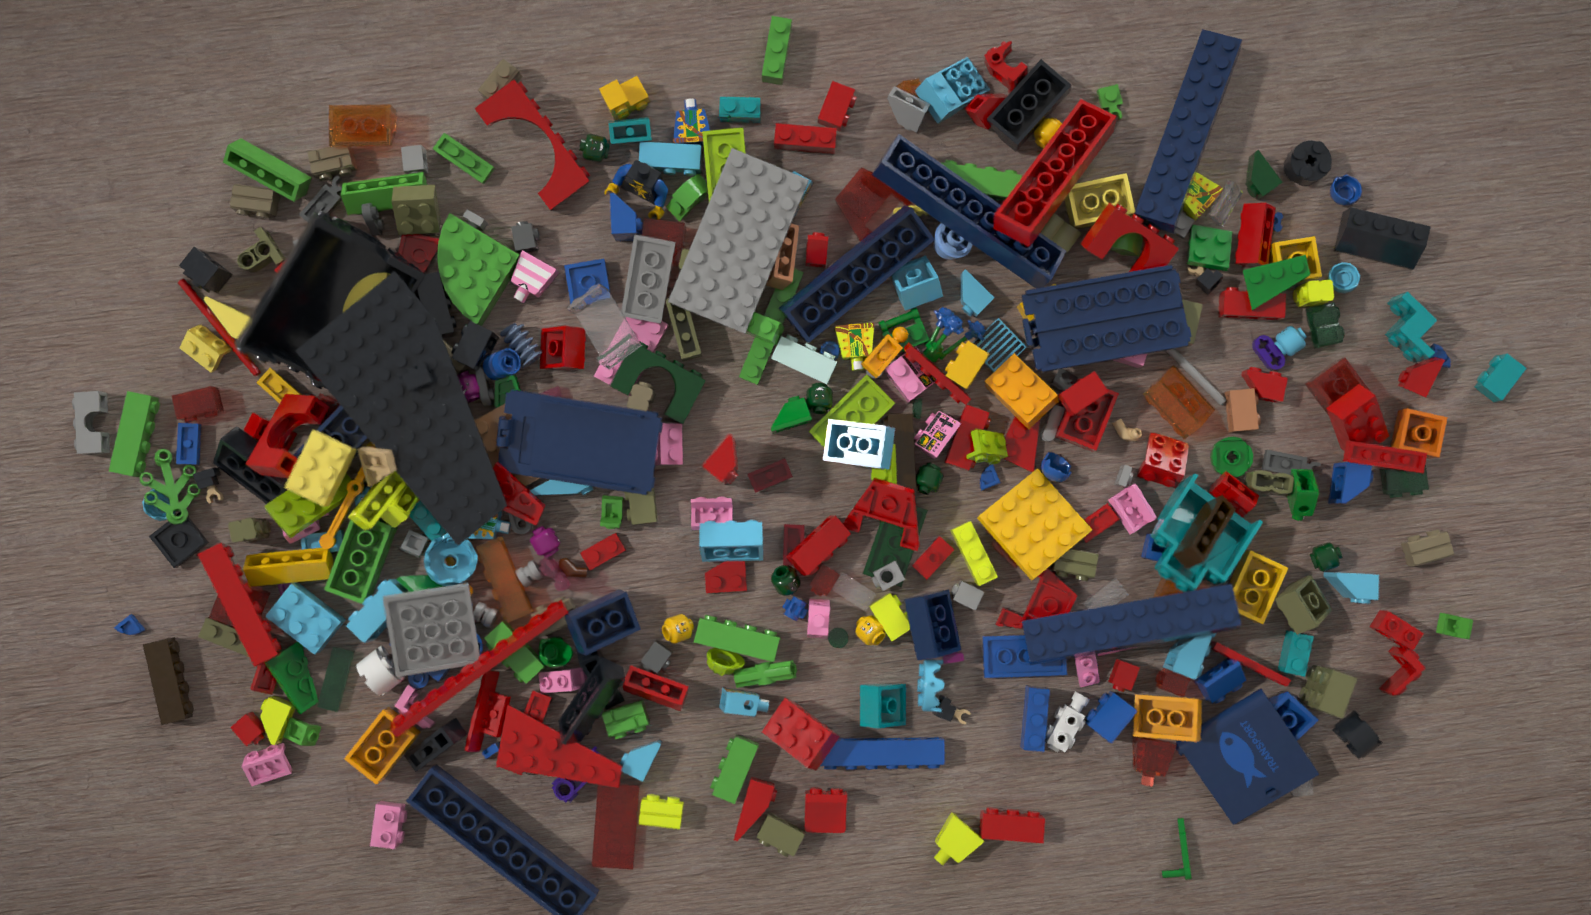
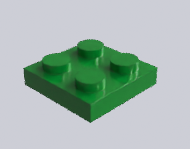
M1192 225L1189 235L1187 264L1227 271L1230 263L1232 231Z

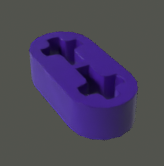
M1261 335L1253 340L1252 348L1266 368L1276 371L1284 366L1285 357L1269 336ZM1260 341H1266L1265 348H1259ZM1271 356H1272L1273 358H1276V357H1277V358L1279 359V360L1277 361L1278 366H1277L1276 364H1275V365H1272V364H1271V362H1272Z

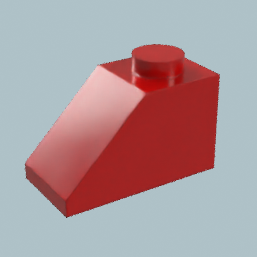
M1433 357L1407 367L1398 378V386L1417 395L1427 397L1445 360Z
M252 412L243 431L254 438L260 439L270 419ZM292 431L288 435L282 449L289 451L297 435L296 432Z

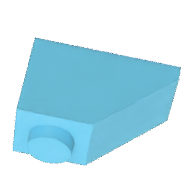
M965 269L960 275L962 309L970 317L973 315L976 318L995 297Z
M657 740L634 748L629 754L625 753L620 762L623 765L622 772L643 782L663 741Z

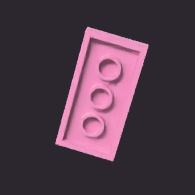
M626 317L594 377L610 384L631 342L637 343V341L648 345L647 350L654 353L669 324L663 321L655 323ZM643 370V371L640 373V375L638 376V378H637L635 384L638 383V381H639L641 375L643 374L644 370Z

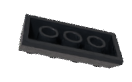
M1040 59L987 118V122L998 137L1016 152L1034 133L1039 124L1069 94L1072 85Z
M1350 207L1342 213L1334 251L1414 270L1427 246L1431 226Z
M236 426L220 438L213 464L265 504H268L288 490L285 486L289 478L260 475L245 465L258 441Z
M603 657L600 658L558 720L562 744L567 745L581 742L585 735L591 732L593 723L602 716L604 707L612 701L615 691L625 681L622 666Z

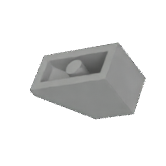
M894 86L887 99L896 120L905 129L917 133L930 103Z

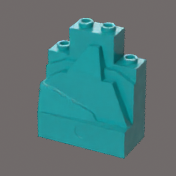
M1196 473L1179 483L1157 518L1159 521L1150 534V537L1154 539L1157 545L1166 548L1154 569L1164 579L1174 582L1175 586L1183 592L1195 590L1204 576L1212 584L1219 585L1226 582L1263 523L1261 520H1258L1251 524L1234 512L1206 561L1187 570L1173 554L1203 505L1215 499V497L1194 483L1199 476Z

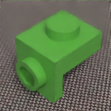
M603 495L600 526L608 529L620 528L623 520V497Z
M1440 613L1436 633L1469 640L1473 620Z

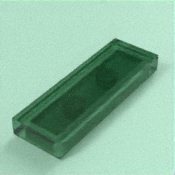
M339 647L332 648L317 707L335 712L339 711L355 651Z

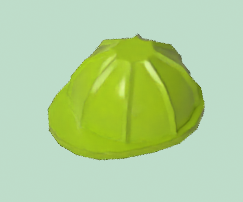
M711 648L707 652L708 667L713 673L720 676L730 675L736 669L743 668L745 665V660L738 653L719 648Z

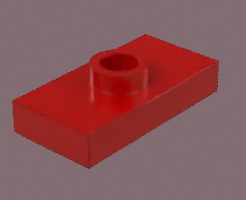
M1108 503L1084 519L1092 529L1083 538L1086 543L1120 520Z
M938 536L913 563L912 567L927 580L954 549Z

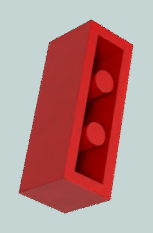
M776 123L774 149L835 154L837 128Z
M1266 202L1243 204L1241 227L1238 232V249L1235 253L1236 264L1245 268H1254L1268 264L1276 207Z
M1228 287L1219 293L1218 317L1276 321L1285 318V293L1278 294L1253 311L1247 289L1246 291H1239V288Z
M967 404L964 406L959 419L961 424L955 431L944 462L945 464L965 471L974 468L975 460H968L966 456L975 451L971 431L988 429L991 418H988L989 412Z
M835 515L828 516L786 558L801 575L811 576L819 569L818 565L822 561L825 562L833 556V551L837 547L840 548L847 543V537L851 533Z
M631 665L623 683V691L680 712L688 695L689 686Z
M993 807L981 810L979 827L981 839L1044 844L1045 818L1043 815H1040V812L1027 811V814L1019 813V810L1007 809V812H1000L998 808Z

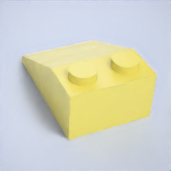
M205 296L204 301L228 333L237 339L250 316Z

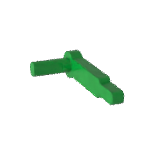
M1177 818L1183 868L1162 870V878L1185 877V880H1192L1184 818Z

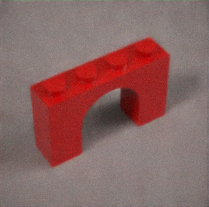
M1110 202L1080 243L1086 250L1103 260L1119 237L1127 233L1141 234L1144 242L1143 251L1129 272L1167 266L1179 250L1173 244L1175 240L1165 234L1162 237L1158 234L1160 230L1151 224L1145 226L1142 224L1144 220L1139 216L1133 214L1131 217L1126 213L1128 210L1118 203L1114 206Z
M285 394L245 465L260 475L289 478L298 459L282 449L286 438L296 427L302 424L320 425L329 406L316 396Z

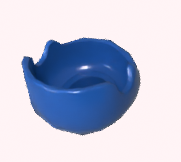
M1347 174L1341 177L1337 176L1330 187V196L1333 201L1343 206L1356 203L1362 194L1359 181Z
M1048 452L1042 460L1041 470L1050 481L1061 483L1067 480L1071 474L1069 472L1071 465L1056 453Z

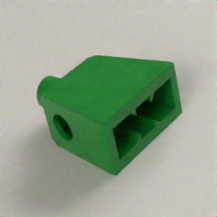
M1291 469V476L1294 477L1293 491L1288 493L1287 499L1292 518L1302 521L1305 516H1312L1314 514L1319 490L1313 470Z

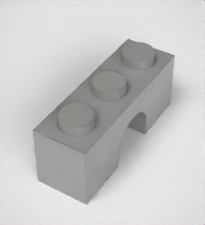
M101 391L75 392L72 406L75 410L73 427L76 430L74 447L77 450V454L110 453L109 433L96 432L92 425L96 415L108 413L107 393Z

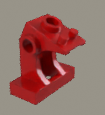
M1003 41L1001 43L1002 46L989 49L984 54V59L989 74L1008 88V93L1010 94L1028 74V66L1023 62H1020L1017 67L1008 66L1004 60L1013 51L1012 41L1008 43Z

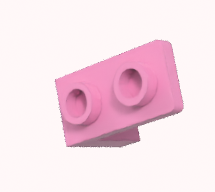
M1096 654L1074 658L1080 687L1100 682Z
M581 667L562 671L540 672L538 674L541 693L579 690L587 679Z
M410 684L406 687L395 704L400 714L403 715L409 710V703L412 705L419 695L416 693L419 688H414ZM424 717L416 724L426 729V727H433L435 722L428 717Z

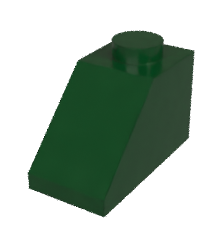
M1259 150L1249 157L1245 183L1250 196L1258 201L1282 183Z

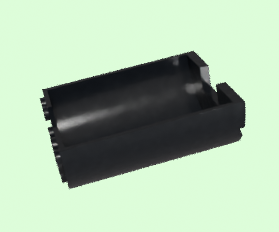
M315 211L235 341L236 349L245 355H248V353L255 355L257 360L265 364L270 362L275 365L282 362L296 373H299V371L305 373L311 380L310 383L316 388H326L298 355L296 350L343 313V307L348 294L363 278L375 273L392 274L395 271L414 293L425 274L413 263L410 262L409 264L394 249L390 247L385 249L386 246L379 242L380 240L336 216L332 217L326 212Z

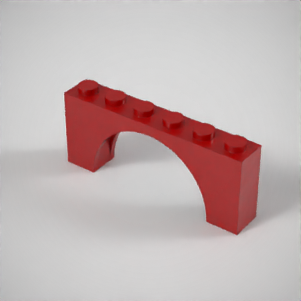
M514 79L474 109L488 127L502 120L520 119L536 125L548 136L554 148L555 165L550 180L538 194L551 211L589 183L588 177L590 174L584 166L579 167L575 162L578 159L571 149L566 150L563 146L565 141L559 132L554 134L550 128L553 126L546 115L544 117L538 112L541 109L534 99L529 100L525 94L528 90L521 81L517 83Z

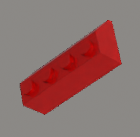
M730 433L702 465L724 485L727 483L732 484L738 476L736 473L738 471L736 440Z

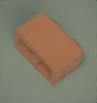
M1254 388L1224 392L1229 433L1259 429L1258 425H1260L1261 419L1256 409L1258 395L1255 393Z

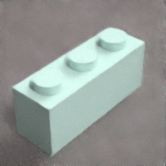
M788 334L786 338L781 336L771 359L828 384L838 363L834 360L836 356L825 351L823 355L815 352L816 347L808 343L802 346L797 343L799 339Z

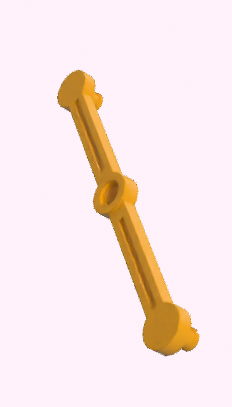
M362 466L355 480L347 484L348 493L328 532L319 539V544L324 549H330L335 546V536L356 496L360 495L364 490L363 482L366 478ZM354 484L358 486L357 491L353 489Z

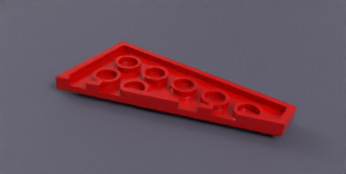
M507 705L496 767L619 788L623 766L578 742L567 745L562 744L559 731L515 709V707Z

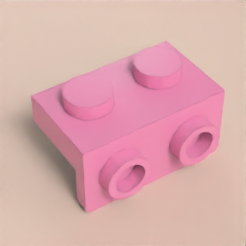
M663 423L662 433H659L655 465H683L682 424Z
M1136 484L1124 488L1108 499L1129 534L1135 533L1147 523L1157 519L1152 507L1148 504L1142 491Z
M705 497L691 499L692 530H700V523H705L706 521L725 523L726 521L733 520L731 498L718 497L707 499Z

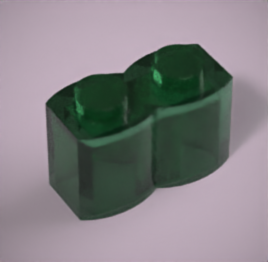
M1335 303L1306 309V318L1314 349L1343 342L1345 332L1339 324L1340 310Z
M1426 465L1424 473L1398 469L1380 470L1383 494H1389L1390 498L1403 497L1402 493L1410 492V495H1421L1423 490H1429Z

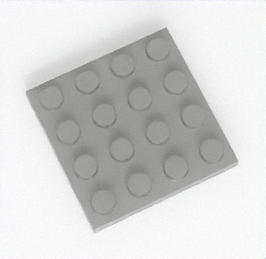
M469 583L383 596L396 677L462 667L467 664H473L478 660L480 652Z

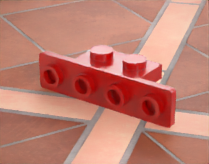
M489 670L481 678V685L476 698L469 733L466 738L465 751L480 752L484 734L494 737H501L507 705H509L511 697L495 692L499 677L498 671Z

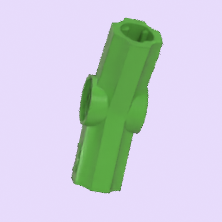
M793 660L776 663L772 661L755 664L753 667L737 669L734 671L736 688L755 684L766 685L779 680L796 678L797 667Z

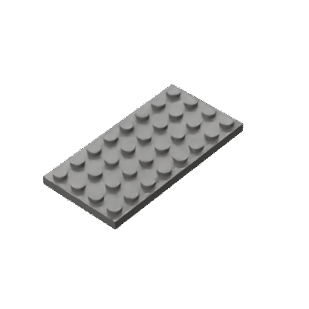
M732 148L668 302L746 334L809 180Z

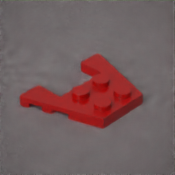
M874 478L844 520L843 525L847 530L859 533L865 515L903 527L904 532L900 546L918 551L920 542L914 490Z
M1047 568L1037 576L1040 579L1023 615L1003 607L995 625L1021 629L1023 628L1022 621L1070 613L1077 594Z

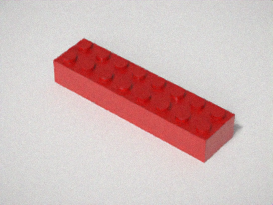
M1080 99L994 214V229L1030 247L1113 134L1117 116Z

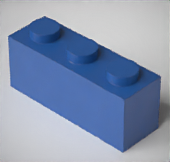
M1028 685L1025 687L1020 747L1023 750L1044 752L1050 694V689L1046 687Z

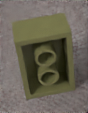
M1313 665L1306 674L1307 682L1300 691L1299 702L1343 719L1357 678L1333 669Z

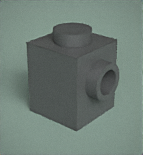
M528 221L518 222L516 226L511 227L515 251L518 254H521L522 250L526 253L539 251L537 241L540 240L538 228H535Z
M656 640L641 660L644 664L642 667L650 673H658L660 670L664 672L671 663L668 658L673 651Z

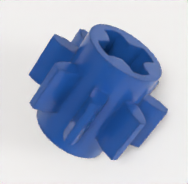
M795 596L791 600L786 599L782 606L786 609L784 615L795 621L799 617L804 619L808 612L805 609L807 603Z

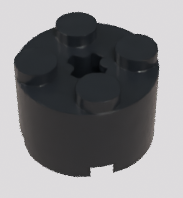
M1304 141L1288 153L1284 161V172L1290 181L1300 186H1309L1323 178L1331 170L1332 158L1323 142Z
M1353 710L1335 724V728L1332 731L1344 743L1348 742L1346 745L1347 749L1359 760L1366 757L1383 742L1379 740L1380 738L1367 722L1359 718L1360 715Z

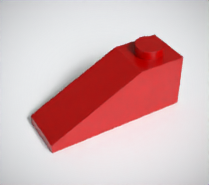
M751 777L734 841H738L769 807L770 801H775L777 790L774 789L775 783Z

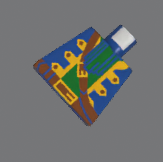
M696 99L684 100L685 110L676 111L673 143L704 146L702 131H710L705 109H697Z

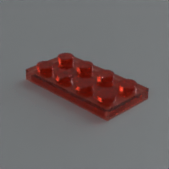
M620 784L619 788L598 785L592 867L633 870L640 785Z

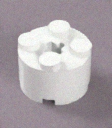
M383 646L376 648L356 664L360 676L365 675L367 686L379 696H383L405 679V676L396 677L394 660Z

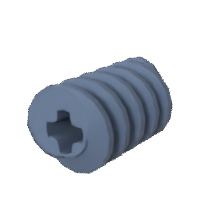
M514 323L506 327L500 333V336L505 337L504 342L510 343L508 348L515 350L520 356L521 364L524 363L522 366L524 369L537 361L543 352L534 351L538 345H530L533 337L526 339L529 331H521L525 325Z

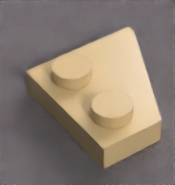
M372 447L358 449L368 487L373 486L397 470L394 462L395 458L391 450Z

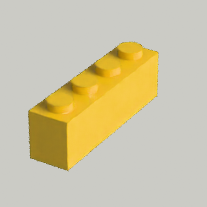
M324 548L246 555L243 571L251 587L325 580L330 576L334 560L330 549Z

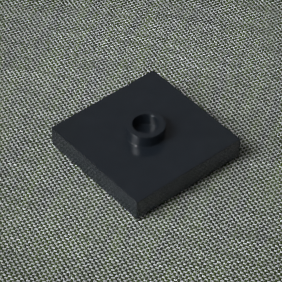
M189 516L184 523L178 525L168 521L149 536L173 568H178L209 543Z

